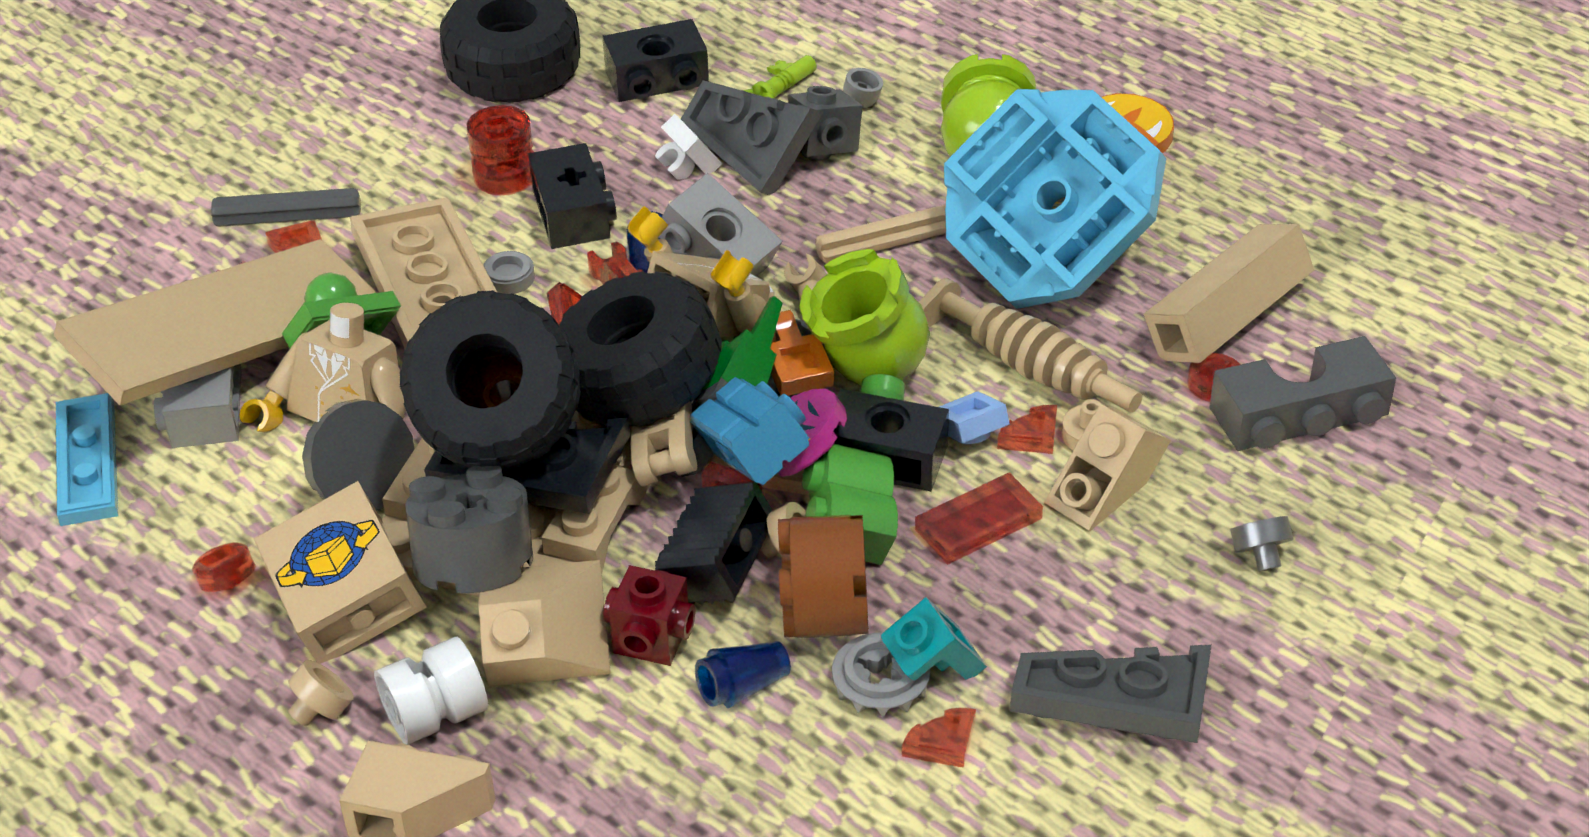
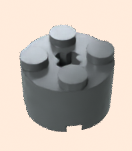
M471 466L465 474L444 478L427 476L418 478L410 483V496L406 501L405 509L413 572L416 579L422 585L438 590L437 581L455 583L456 593L485 592L501 588L516 581L522 576L521 566L525 562L531 566L533 562V549L527 492L521 483L503 476L501 466Z

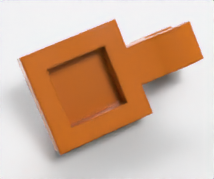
M791 310L780 312L770 348L777 354L771 375L780 396L782 394L789 396L811 389L832 387L834 384V369L822 342L812 334L801 336Z

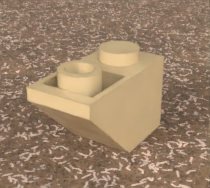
M1100 403L1044 503L1091 531L1147 484L1171 440L1130 415Z
M368 740L339 802L348 837H435L492 810L496 798L490 763L480 762L464 755L448 756L417 750L406 744L390 745Z

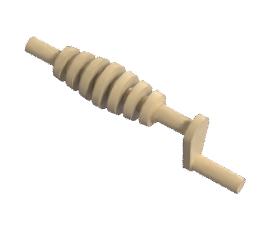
M948 278L939 280L919 301L925 313L928 327L934 325L947 314L972 327L971 336L974 341L986 347L990 353L997 358H1001L1005 364L1014 370L1016 369L1020 375L1029 380L1034 378L1040 384L1048 387L1053 386L1056 390L1064 393H1072L1073 396L1082 400L1091 399L1097 394L1130 413L1135 412L1142 402V394L1107 375L1108 366L1104 360L1097 355H1092L1090 350L1082 344L1076 343L1071 336L1061 332L1058 327L1049 322H1042L1038 318L1024 315L1013 309H1006L1004 306L996 303H988L983 308H980L960 297L961 289L959 284Z

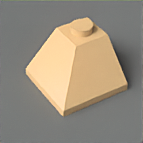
M600 560L522 567V576L513 583L494 590L479 592L482 664L489 687L611 674L607 627L603 617L604 593Z

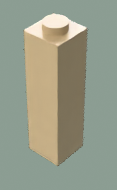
M1258 224L1146 311L1143 315L1158 356L1166 361L1201 363L1312 273L1314 268L1300 225Z

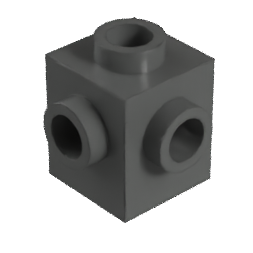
M812 86L807 89V92L788 94V103L809 107L823 113L800 151L805 158L826 160L830 158L831 154L858 151L862 104L842 90H835L827 86Z

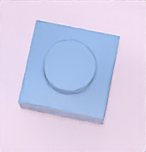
M979 391L939 406L949 409L948 437L962 444H975L985 441L990 437V432L1010 425L1006 404Z

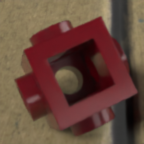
M629 565L619 588L612 587L609 590L604 605L603 617L604 621L610 623L613 653L671 666L682 639L687 640L692 632L696 608L694 604L688 603L687 577L670 574L661 570H650Z

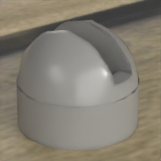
M853 68L846 75L843 92L862 104V109L872 107L880 97L883 80L880 75L870 69Z

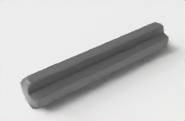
M355 188L216 197L212 199L211 216L216 226L346 218L360 215L361 199L358 189Z

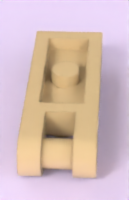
M688 402L679 409L680 411L668 418L663 417L652 424L641 427L638 425L631 426V463L636 480L641 487L659 482L660 475L676 471L680 476L697 470V460L693 449V429L690 423L692 402ZM667 449L656 453V450Z

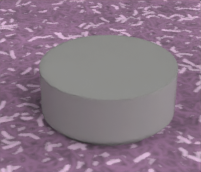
M499 252L489 257L483 264L495 289L499 293L516 294L529 288L535 279L533 261L529 256L521 252Z

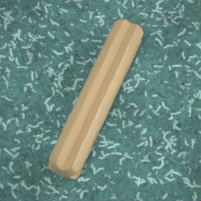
M946 205L820 235L815 240L817 255L820 260L828 263L852 251L864 249L879 251L946 234Z

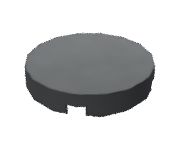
M362 399L336 403L326 410L328 412L321 417L319 422H314L306 435L302 454L305 477L311 488L317 491L322 499H326L359 481L376 511L384 508L382 498L414 451L413 436L403 418L385 404Z

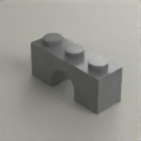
M1362 336L1315 347L1309 382H1292L1278 376L1266 359L1214 371L1209 408L1237 451L1253 447L1266 449L1277 445L1282 440L1307 434L1310 436H1320L1332 428L1357 422L1370 424L1379 420L1382 416L1389 415L1396 377L1367 337Z

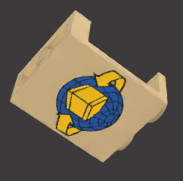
M359 481L253 538L297 635L319 664L340 657L427 608L382 527L383 521Z

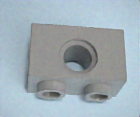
M708 173L668 204L662 216L668 227L659 236L660 239L667 240L672 251L676 254L720 259L724 252L729 250L738 261L742 257L748 259L754 266L750 274L756 277L770 265L783 242Z

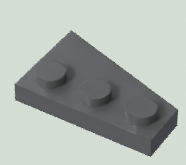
M703 80L682 115L681 120L701 141L760 193L771 195L778 190L823 113L809 107L786 103L778 99L759 96Z
M1190 645L1189 655L1160 656L1157 647L1135 648L1134 657L1104 659L1095 650L1021 653L1011 691L1010 711L1034 715L1040 718H1052L1094 725L1105 729H1117L1158 736L1164 739L1198 743L1211 645Z

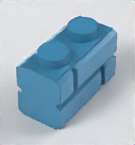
M734 377L716 392L717 399L715 401L708 399L690 414V423L717 457L755 483L762 485L783 468L782 462L784 460L791 462L809 446V437L800 426L806 421L803 412L789 396L782 394L778 397L764 381L754 386L742 378Z

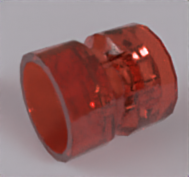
M497 105L481 109L471 115L466 126L469 150L472 155L473 178L476 186L488 194L501 196L524 191L532 185L528 153H533L534 151L532 150L530 117L525 111L514 106Z

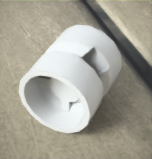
M459 637L450 638L423 650L422 660L418 663L406 657L374 671L376 687L385 712L402 742L406 745L438 732L441 720L444 718L452 723H458L488 709L487 694L478 668L467 647Z

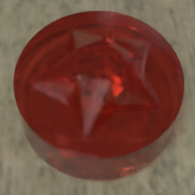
M1212 353L1201 363L1191 362L1187 380L1188 388L1198 398L1210 402L1214 371L1241 364L1234 358L1219 353Z
M233 542L217 546L202 554L195 561L192 571L202 591L216 592L231 590L240 585L242 581L254 572L256 565L248 546Z

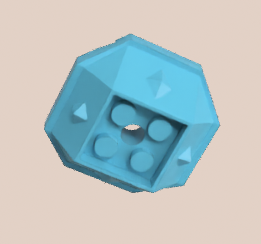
M1017 89L944 163V183L947 187L945 208L946 239L1016 309L1080 297L1156 221L1166 157L1094 90L1041 92L1039 89ZM1065 197V200L1059 207L1052 209L1056 201Z

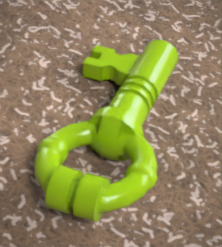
M809 55L803 56L794 63L778 60L775 62V66L770 65L767 67L768 72L775 76L766 82L759 81L751 89L743 91L775 99L781 93L816 71V62Z

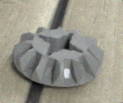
M870 633L850 640L837 652L833 660L832 681L836 685L839 700H851L857 713L867 707L877 709L882 717L885 716L889 708L899 707L908 712L915 698H925L927 684L930 679V669L917 680H911L904 674L882 641V633ZM892 662L891 679L883 678L879 684H871V672L878 674L883 668L887 669Z

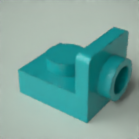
M927 597L881 635L882 641L904 674L911 680H917L934 665L942 672L950 666L965 680L977 676L987 667L960 627Z

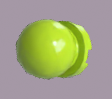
M975 54L956 63L946 74L941 95V107L944 116L940 130L946 151L950 157L1017 89H1036L1035 76L1024 63L1005 54H1002V60L994 58L978 60V54Z
M864 249L848 252L825 264L824 268L828 274L820 279L812 290L808 285L805 286L802 291L799 307L803 320L812 335L824 343L831 365L846 379L858 385H861L862 380L870 375L885 374L903 380L914 373L926 354L930 331L922 305L909 293L906 277L897 260L893 257L891 260L880 258L875 250Z

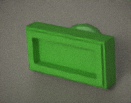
M332 272L324 273L314 278L308 284L304 296L305 302L282 332V335L290 349L302 333L311 331L330 320L331 307L339 303H354L364 309V330L380 335L399 311L401 305L394 291L357 295L355 285L346 276Z

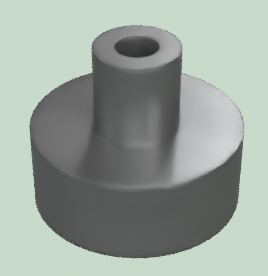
M1288 516L1259 520L1230 529L1235 553L1253 550L1258 571L1281 567L1277 545L1293 540Z

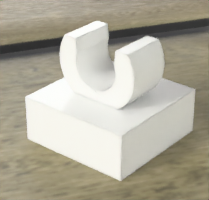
M676 114L661 126L674 142L663 145L657 151L655 157L665 167L670 165L667 170L677 180L688 178L693 172L695 164L705 174L715 172L723 164Z

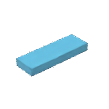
M108 393L56 402L57 517L60 526L118 516L115 411L113 398Z

